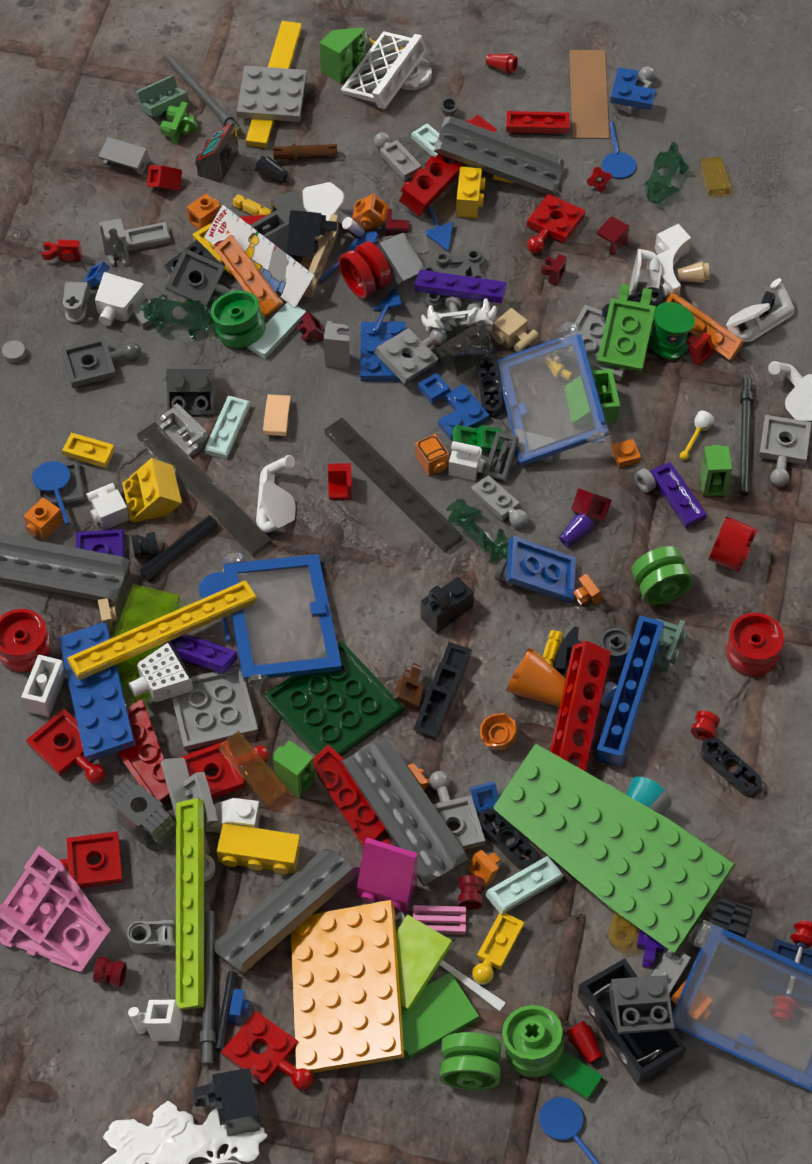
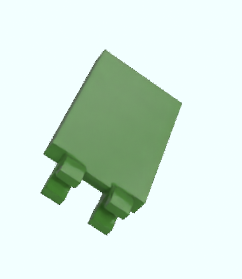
M621 284L618 299L611 298L597 364L642 372L654 319V311L656 309V306L650 305L652 289L643 288L641 302L639 303L628 300L630 285Z
M451 972L425 986L410 1011L401 1006L404 1053L408 1059H411L441 1042L445 1036L457 1033L479 1020V1015Z

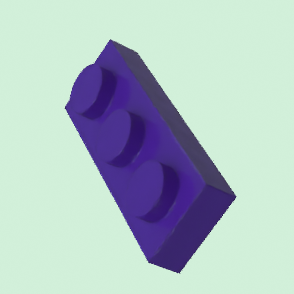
M671 462L650 471L655 479L657 488L685 528L706 519V512Z
M188 634L162 644L164 646L171 642L179 658L223 674L238 659L236 651Z

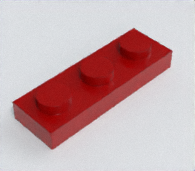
M506 111V132L569 134L570 112Z

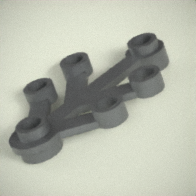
M469 249L463 255L449 256L447 253L441 252L436 256L437 266L444 268L453 264L461 265L458 268L436 270L433 266H426L423 270L466 276L465 273L471 269L472 277L485 279L480 271L485 257L478 249ZM427 293L425 295V307L428 309L429 305H431L434 311L439 310L442 307V297L444 295ZM460 298L462 302H468L471 300Z

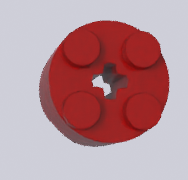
M726 516L708 560L730 570L740 572L758 529Z

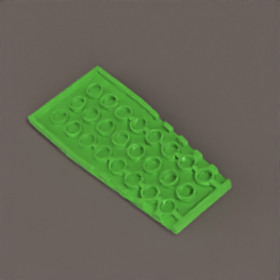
M537 744L533 746L493 807L605 904L675 954H677L736 865L672 820Z

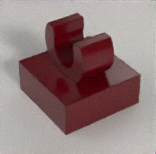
M558 254L556 260L547 257L545 265L550 267L541 266V273L549 276V284L558 285L566 271V256Z
M309 312L301 316L304 323L297 328L302 334L305 333L301 336V339L306 343L310 342L313 338L319 342L324 340L325 332L320 320Z

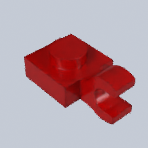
M58 239L57 244L52 242L43 243L45 250L41 253L43 260H52L59 256L61 261L82 260L80 240Z

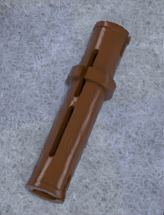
M337 144L273 146L274 160L293 159V161H297V159L338 157Z

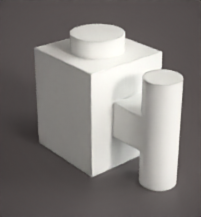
M453 441L449 460V475L476 481L478 472L482 473L485 465V459H482L481 447Z
M113 483L86 493L89 502H92L93 510L90 513L95 524L100 523L103 530L129 520L127 506Z
M149 1000L146 1013H140L137 1007L129 1009L128 1014L139 1034H144L148 1031L152 1041H179L183 1016L175 1000Z

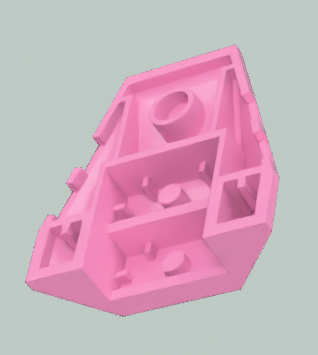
M38 846L24 866L25 872L4 903L0 905V943L8 947H18L26 950V953L33 956L37 954L50 959V962L82 972L110 932V929L63 864L42 847Z

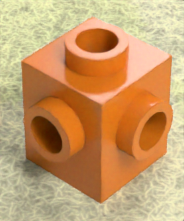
M373 193L364 199H359L355 203L352 219L363 227L364 230L369 231L385 222L389 205Z

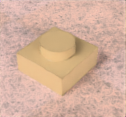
M108 598L98 600L102 622H106L109 632L114 631L113 622L117 621L115 608L109 607Z

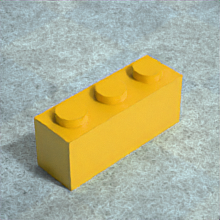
M223 823L217 848L218 862L229 867L240 865L247 866L255 871L267 869L281 875L295 874L301 847L300 835Z

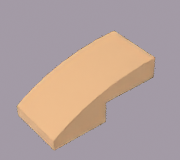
M268 395L263 435L286 436L291 396Z

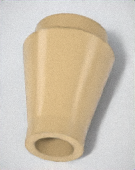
M703 261L677 269L679 282L705 283V281L710 280L709 264L703 263Z

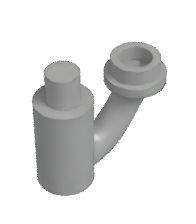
M450 296L446 300L445 305L450 309V312H459L462 307V301L458 297ZM474 300L472 304L468 305L467 310H472L474 307L482 308V302ZM467 318L453 319L464 333H475L476 324L467 326Z

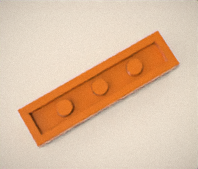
M229 235L214 249L242 288L256 296L264 317L268 318L283 304L282 300L233 235Z
M672 292L666 302H674L686 307L695 318L694 327L689 332L697 338L703 332L710 334L713 349L729 360H733L745 341Z

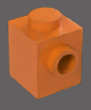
M207 193L186 207L188 222L198 230L208 224H212L221 209V204L218 200L212 199Z
M43 497L23 516L27 532L33 537L38 536L43 541L63 523L61 510Z

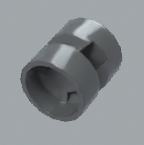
M620 628L606 630L600 639L599 646L611 651L610 667L608 669V672L618 673L623 670L632 642L629 633Z

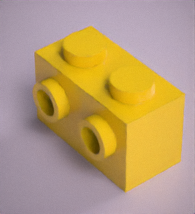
M460 167L456 217L478 218L479 207H483L484 194H480V191L485 190V177H481L482 168Z

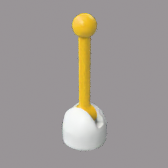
M699 411L694 420L697 429L685 451L680 453V459L687 460L689 458L688 453L699 433L709 430L715 419L710 413L706 411Z

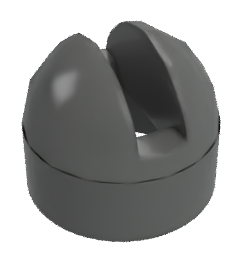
M446 97L441 102V110L446 116H453L458 109V103L456 99Z

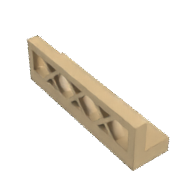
M332 214L329 221L337 222V231H325V236L315 237V240L319 241L318 250L312 259L303 258L301 261V265L314 274L303 296L313 297L339 233L338 215Z

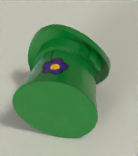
M665 302L658 305L654 311V327L651 328L648 342L649 347L666 359L678 360L682 358L688 348L686 343L688 339L687 334L695 324L693 314L686 307L678 303Z

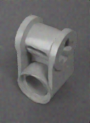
M65 282L62 303L66 309V319L70 323H80L86 317L87 305L90 300L89 282Z
M138 921L129 926L127 930L128 943L133 952L138 954H171L176 952V921ZM139 934L146 936V938L141 941H136L133 939L136 935Z

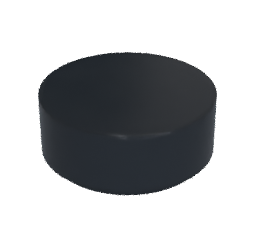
M766 291L761 304H770V309L765 311L764 314L768 315L772 311L776 298L775 293Z

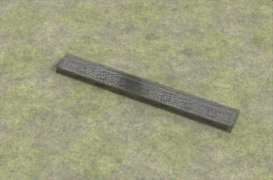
M340 418L324 429V434L444 553L463 540V535L343 418Z
M156 422L137 434L138 440L159 461L173 465L176 479L252 557L272 544L271 539Z

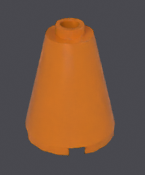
M529 647L505 691L560 707L566 678L534 649Z

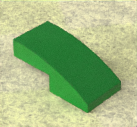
M456 425L452 428L453 441L481 447L482 452H490L496 431L502 433V429L483 425L479 428ZM502 438L500 439L497 452H501Z

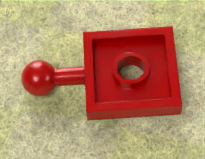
M547 194L527 220V227L540 232L537 236L531 237L528 240V251L533 254L542 252L544 241L548 236L565 243L585 217L586 210ZM552 217H559V219L554 220Z
M62 709L26 739L27 745L59 776L77 763L85 771V777L89 783L99 784L104 780L106 775L105 769L99 764L87 762L84 757L77 720L65 709ZM60 738H67L69 740L65 746L59 747L55 745L56 741Z
M224 741L179 758L185 759L189 777L198 772H206L209 768L219 770L216 776L209 777L205 775L213 799L244 788V781L238 768L252 763L264 765L268 762L270 753L265 746L257 745L251 749L250 754L234 759L228 742Z
M118 831L66 838L68 858L60 859L59 861L68 869L69 874L79 888L123 883ZM98 855L102 858L101 862L97 865L87 863L91 856Z
M257 1011L251 1015L221 1051L222 1056L239 1069L250 1068L252 1078L264 1087L278 1069L291 1077L293 1086L298 1090H306L313 1083V1075L308 1069H297L286 1061L295 1050L298 1040ZM257 1043H265L268 1046L267 1050L262 1054H256L252 1051Z

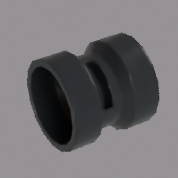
M155 532L147 533L146 537L139 534L131 535L135 559L142 558L144 555H147L146 553H149L151 556L159 554Z

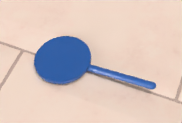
M610 122L614 153L608 154L603 159L602 169L605 172H610L614 179H625L635 172L636 162L630 155L619 152L614 123Z
M372 231L358 237L348 247L347 252L355 251L358 245L366 241L374 244L378 239L377 233ZM339 262L329 269L319 281L323 282L339 267Z
M51 461L43 463L33 472V483L41 491L55 493L64 522L68 525L70 522L59 490L68 484L70 471L66 465L60 462Z
M224 572L209 574L201 581L199 593L202 599L226 589ZM225 616L221 619L225 640L229 642L230 635Z
M556 1097L547 1101L539 1113V1124L543 1132L555 1140L562 1141L573 1138L593 1164H600L577 1135L583 1125V1113L579 1105L565 1097Z

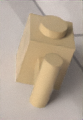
M512 308L493 322V339L507 349L514 345V349L517 352L525 349L539 337V334L535 330L527 334L528 320Z

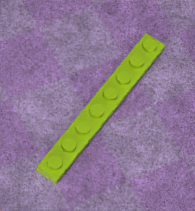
M199 798L176 803V1003L180 1011L204 1007V801Z

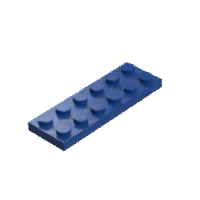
M106 622L59 637L83 752L87 762L136 746L117 664L78 681L67 660V657L111 639Z

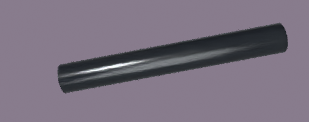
M229 971L227 974L215 1050L221 1052L227 1044L230 1026L229 1012L233 991L236 989L238 973L234 971Z

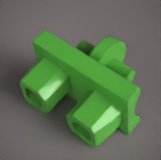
M181 102L179 107L169 106L167 120L173 122L162 121L160 125L161 135L171 137L172 144H178L182 133L185 135L194 133L198 128V124L194 120L195 117L189 116L186 111L188 107L187 102Z

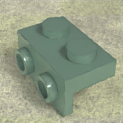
M172 75L137 91L142 110L152 117L163 115L169 106L179 107L181 102L189 100L187 92L178 88L175 77Z
M680 620L678 626L663 621L664 635L653 668L668 672L670 664H676L680 653L676 649L678 644H684L688 632L684 630L685 621Z

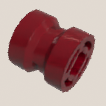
M466 875L459 878L458 888L461 890V894L458 895L459 907H466V910H478L483 907L484 897L481 895L485 884L483 878L475 875Z
M99 956L94 968L93 982L98 984L106 982L110 983L112 987L121 988L126 976L127 962L120 960L112 962L109 958Z

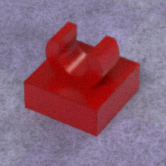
M703 332L698 338L691 336L686 340V343L690 344L688 352L691 354L692 361L695 364L701 365L714 353L710 334Z

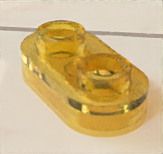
M616 911L613 913L608 940L613 948L627 950L634 944L638 927ZM623 935L626 937V940L620 941L617 937Z

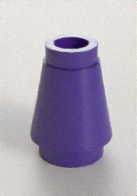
M583 513L578 516L575 515L559 536V540L563 545L569 547L589 535L594 524Z

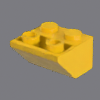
M151 458L122 483L131 522L135 523L167 516L182 504L174 467L171 464Z

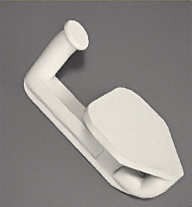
M327 182L304 188L303 203L307 212L322 213L321 215H326V221H329L332 214L338 215V222L342 224L343 229L349 230L359 237L365 234L363 227L339 210L345 197L338 187Z
M638 249L629 295L634 294L637 284L646 285L645 288L655 287L659 289L662 267L658 256L654 252ZM641 260L650 261L649 270L640 269Z
M780 278L773 281L770 288L774 289L782 304L781 307L760 319L759 315L770 309V304L749 306L730 317L726 324L727 329L745 342H750L790 318L794 314V306ZM745 323L747 329L740 332L737 325Z
M777 361L771 362L768 366L769 372L773 375L784 373L795 386L785 400L787 411L795 420L812 421V374L802 377L791 364Z
M287 455L265 466L261 471L256 522L262 532H272L295 519L296 505L290 493L274 484L276 472L294 467L295 459L292 455Z

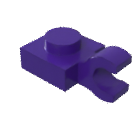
M639 929L637 948L644 949L642 967L653 968L655 953H663L664 946Z

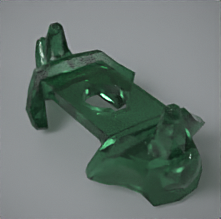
M676 142L670 144L668 151H660L654 160V169L650 178L643 184L646 186V196L650 202L662 203L667 197L679 192L680 189L670 185L676 169L679 165V174H683L690 167L681 153H679ZM660 168H669L670 172L664 176L658 172Z
M162 294L160 297L149 299L146 304L140 305V310L144 313V317L156 325L157 332H161L164 329L165 325L162 322L192 326L188 331L189 335L194 338L198 331L209 329L211 324H213L211 309L203 305L200 300H195L192 304L168 300L167 295ZM181 306L188 314L182 319H177L173 316V309Z
M460 498L446 508V511L452 510L448 517V524L457 523L481 545L483 551L491 552L490 563L496 561L499 556L500 561L506 558L509 541L506 540L504 531L499 529L497 538L492 539L487 532L474 522L473 519L483 514L482 510L468 506L466 500Z

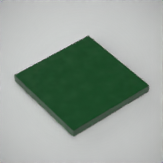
M342 640L337 643L342 665L340 671L290 676L264 695V700L315 757L327 745L332 747L342 757L404 712V707L399 702L393 700L394 696ZM324 652L317 658H326V652Z

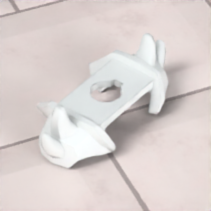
M484 299L482 308L474 307L472 310L443 314L434 312L433 306L429 305L427 310L428 319L424 315L421 316V319L428 333L434 328L451 331L452 328L448 321L459 318H467V326L476 324V328H479L485 324L493 326L497 309L496 306H493L490 311L488 299Z

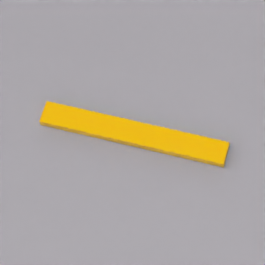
M281 21L268 67L290 69L302 30V23ZM252 119L246 137V146L267 148L275 120Z
M242 581L67 657L68 663L78 681L253 605L257 603V596L247 581Z

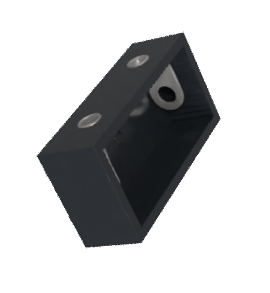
M624 958L579 984L577 996L638 1086L682 1060L686 1047L674 1030L618 1034L611 1011L609 995L611 980L638 977Z

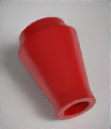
M513 53L488 54L486 65L507 74L515 73L518 66V57L514 56Z
M585 1021L578 1023L566 1032L569 1036L568 1041L586 1058L589 1064L603 1056L591 1025H587Z

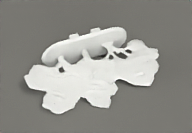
M167 1101L153 1112L152 1124L148 1127L138 1123L135 1119L112 1122L109 1130L105 1132L103 1139L107 1141L111 1148L117 1149V1152L102 1164H188L191 1159L196 1157H205L212 1162L207 1164H242L228 1159L233 1156L245 1162L255 1160L259 1155V1143L267 1137L264 1128L260 1127L258 1131L227 1136L225 1125L220 1126L217 1108L210 1112L203 1125H196L191 1114L185 1111L179 1112L174 1104ZM228 1144L229 1147L226 1154H220V1159H218V1149L221 1145ZM234 1147H237V1153L232 1154V1149ZM207 1151H212L213 1157L208 1156Z

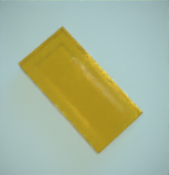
M722 157L700 158L699 165L708 196L730 194L731 187Z

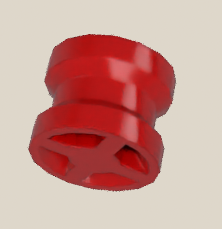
M698 711L695 716L696 723L691 727V734L703 741L707 738H715V728L720 723L719 717L709 711Z

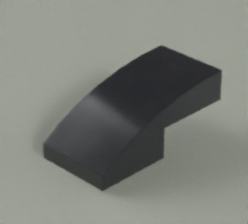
M573 627L562 642L557 655L555 669L563 676L566 660H570L572 647L578 643L579 627Z

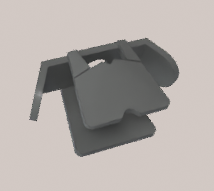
M125 777L104 794L106 798L110 797L117 803L115 805L116 821L147 849L150 847L143 827L160 845H168L175 839L176 824L172 817L165 811L163 804L152 794L148 793L142 785L138 784L136 786L129 778ZM137 800L145 810L134 812L131 809L132 802Z

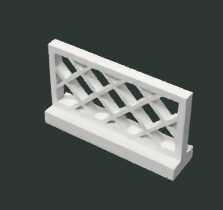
M383 31L341 88L342 94L376 102L378 108L385 109L427 52L422 35L414 34L410 38ZM386 39L393 41V43L382 46ZM407 44L404 49H398V47ZM396 48V52L385 56L384 52ZM382 54L383 57L371 61L374 56ZM396 59L393 64L388 65V61ZM385 63V67L374 70L375 66ZM370 68L372 69V72L361 75L363 71ZM386 73L383 78L377 80L376 76ZM371 78L375 79V81L371 83H368L366 85L363 84V81L369 80ZM361 83L360 87L350 89L353 85ZM375 88L372 94L366 93V91Z

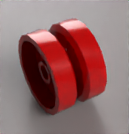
M370 241L358 245L355 251H348L338 259L340 272L345 283L360 299L369 297L374 294L376 289L381 290L392 282V274L386 258L379 248Z
M22 608L11 610L0 617V661L3 666L15 672L32 671L38 655L49 657L51 652L50 638L47 633L46 624L39 614L33 610Z
M747 613L737 618L732 624L725 648L726 658L731 667L747 676H762L771 672L777 665L784 643V633L781 626L772 617L762 613Z

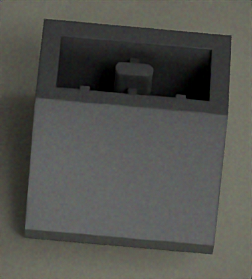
M279 210L250 225L286 253L289 221Z
M169 365L166 368L167 411L177 403L189 415L214 414L215 365Z
M667 975L611 980L609 989L611 1011L618 1034L674 1030Z

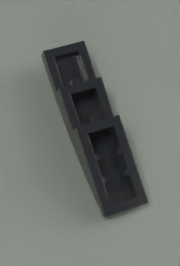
M448 642L432 684L430 683L413 729L414 731L438 738L473 652L472 649Z

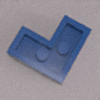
M618 67L610 103L651 110L656 89L636 86L639 71Z
M464 384L445 393V400L454 412L438 419V426L450 441L453 440L452 428L456 425L476 428L489 421V414Z

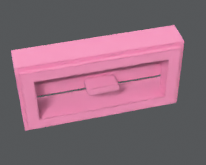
M413 905V918L420 922L436 924L460 923V926L427 925L438 933L465 935L466 907ZM430 915H457V916H430Z

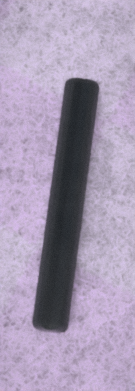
M211 515L205 517L140 569L142 577L145 580H150L216 528L217 521Z

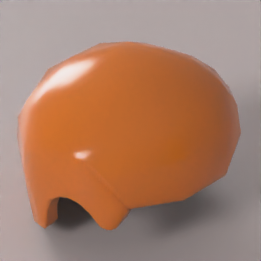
M506 713L492 714L485 718L480 726V738L492 750L504 751L511 747L517 739L518 728L516 722Z

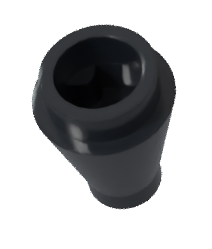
M261 156L255 167V171L258 172L259 176L281 183L288 176V171L284 170L269 156Z

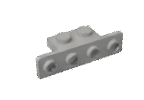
M184 758L164 759L161 761L175 816L177 802L199 798L204 801V829L218 821L205 772H198L189 777ZM204 831V854L209 855L210 849Z

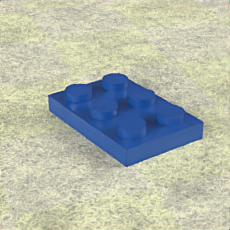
M361 322L360 380L401 381L374 352L376 347L406 330L405 322H381L377 332H373L376 322Z
M513 536L509 539L506 582L569 603L574 599L576 557Z

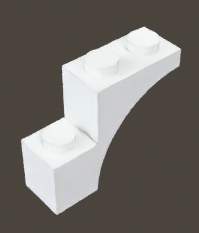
M679 224L658 233L656 237L655 251L658 254L657 256L662 267L659 290L667 299L672 292L677 295L680 294L681 285L675 277L673 267L683 255L689 252L691 237ZM650 261L647 262L646 270H649Z

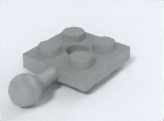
M408 328L376 347L374 353L405 384L437 364L439 359L429 347L445 343L447 332L444 329L434 328L430 332V336L421 341ZM402 353H407L412 358H405L402 356Z
M765 415L759 457L777 460V467L770 476L771 482L775 486L782 487L788 483L787 462L805 465L811 422ZM787 437L791 442L784 443L779 438Z
M443 771L434 772L430 776L429 782L430 786L438 792L441 803L433 804V806L446 824L451 821L460 824L458 830L451 831L463 850L485 845V838L472 796L451 800L447 790L450 783L449 776Z

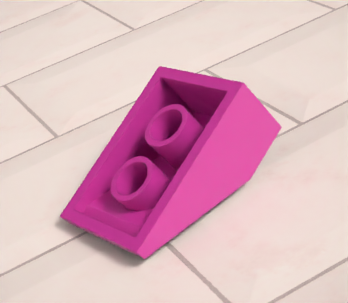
M366 838L357 884V898H360L366 904L391 900L394 903L395 913L400 911L407 913L417 887V853Z

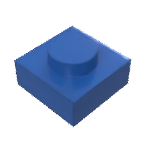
M104 261L92 266L83 282H89L90 288L96 285L100 286L104 272L107 273L110 266Z
M437 373L418 383V390L431 404L444 397L445 393L450 391V387Z
M494 781L469 787L477 814L485 809H494L493 807L499 799Z
M234 989L229 1012L231 1024L242 1025L243 1016H248L250 1000H246L245 990Z

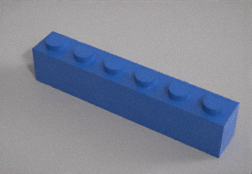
M644 616L639 617L597 748L598 761L619 767L623 766L664 635L663 621Z

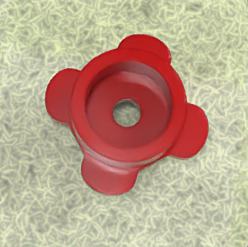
M599 166L594 167L590 177L587 179V184L603 192L606 190L608 181L612 179V174L605 172Z

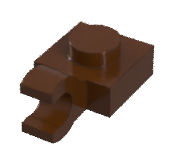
M412 663L411 669L405 667L403 675L398 678L393 700L412 709L419 707L424 685L418 682L422 670L421 666Z

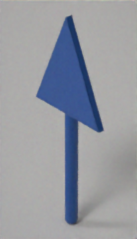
M430 205L428 210L436 228L424 231L423 234L449 252L454 222L440 226Z
M397 288L372 309L373 311L382 310L373 328V332L378 331L388 308L402 305Z

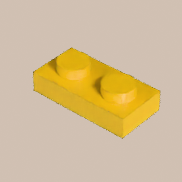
M72 432L62 449L63 456L103 468L107 467L115 452L113 444Z

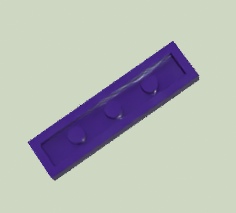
M419 270L415 282L416 292L479 301L488 299L489 302L501 304L507 288V282L426 270Z

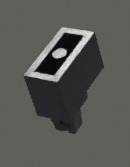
M290 210L286 254L291 257L312 259L319 246V241L315 240V237L325 236V231L336 232L337 222L326 221V215H321L322 213Z
M458 576L442 588L436 585L429 591V595L421 600V619L436 634L473 608L474 592Z
M250 1068L212 1074V1081L206 1083V1085L193 1088L195 1107L209 1105L210 1107H216L220 1126L225 1125L227 1136L260 1130L259 1111Z

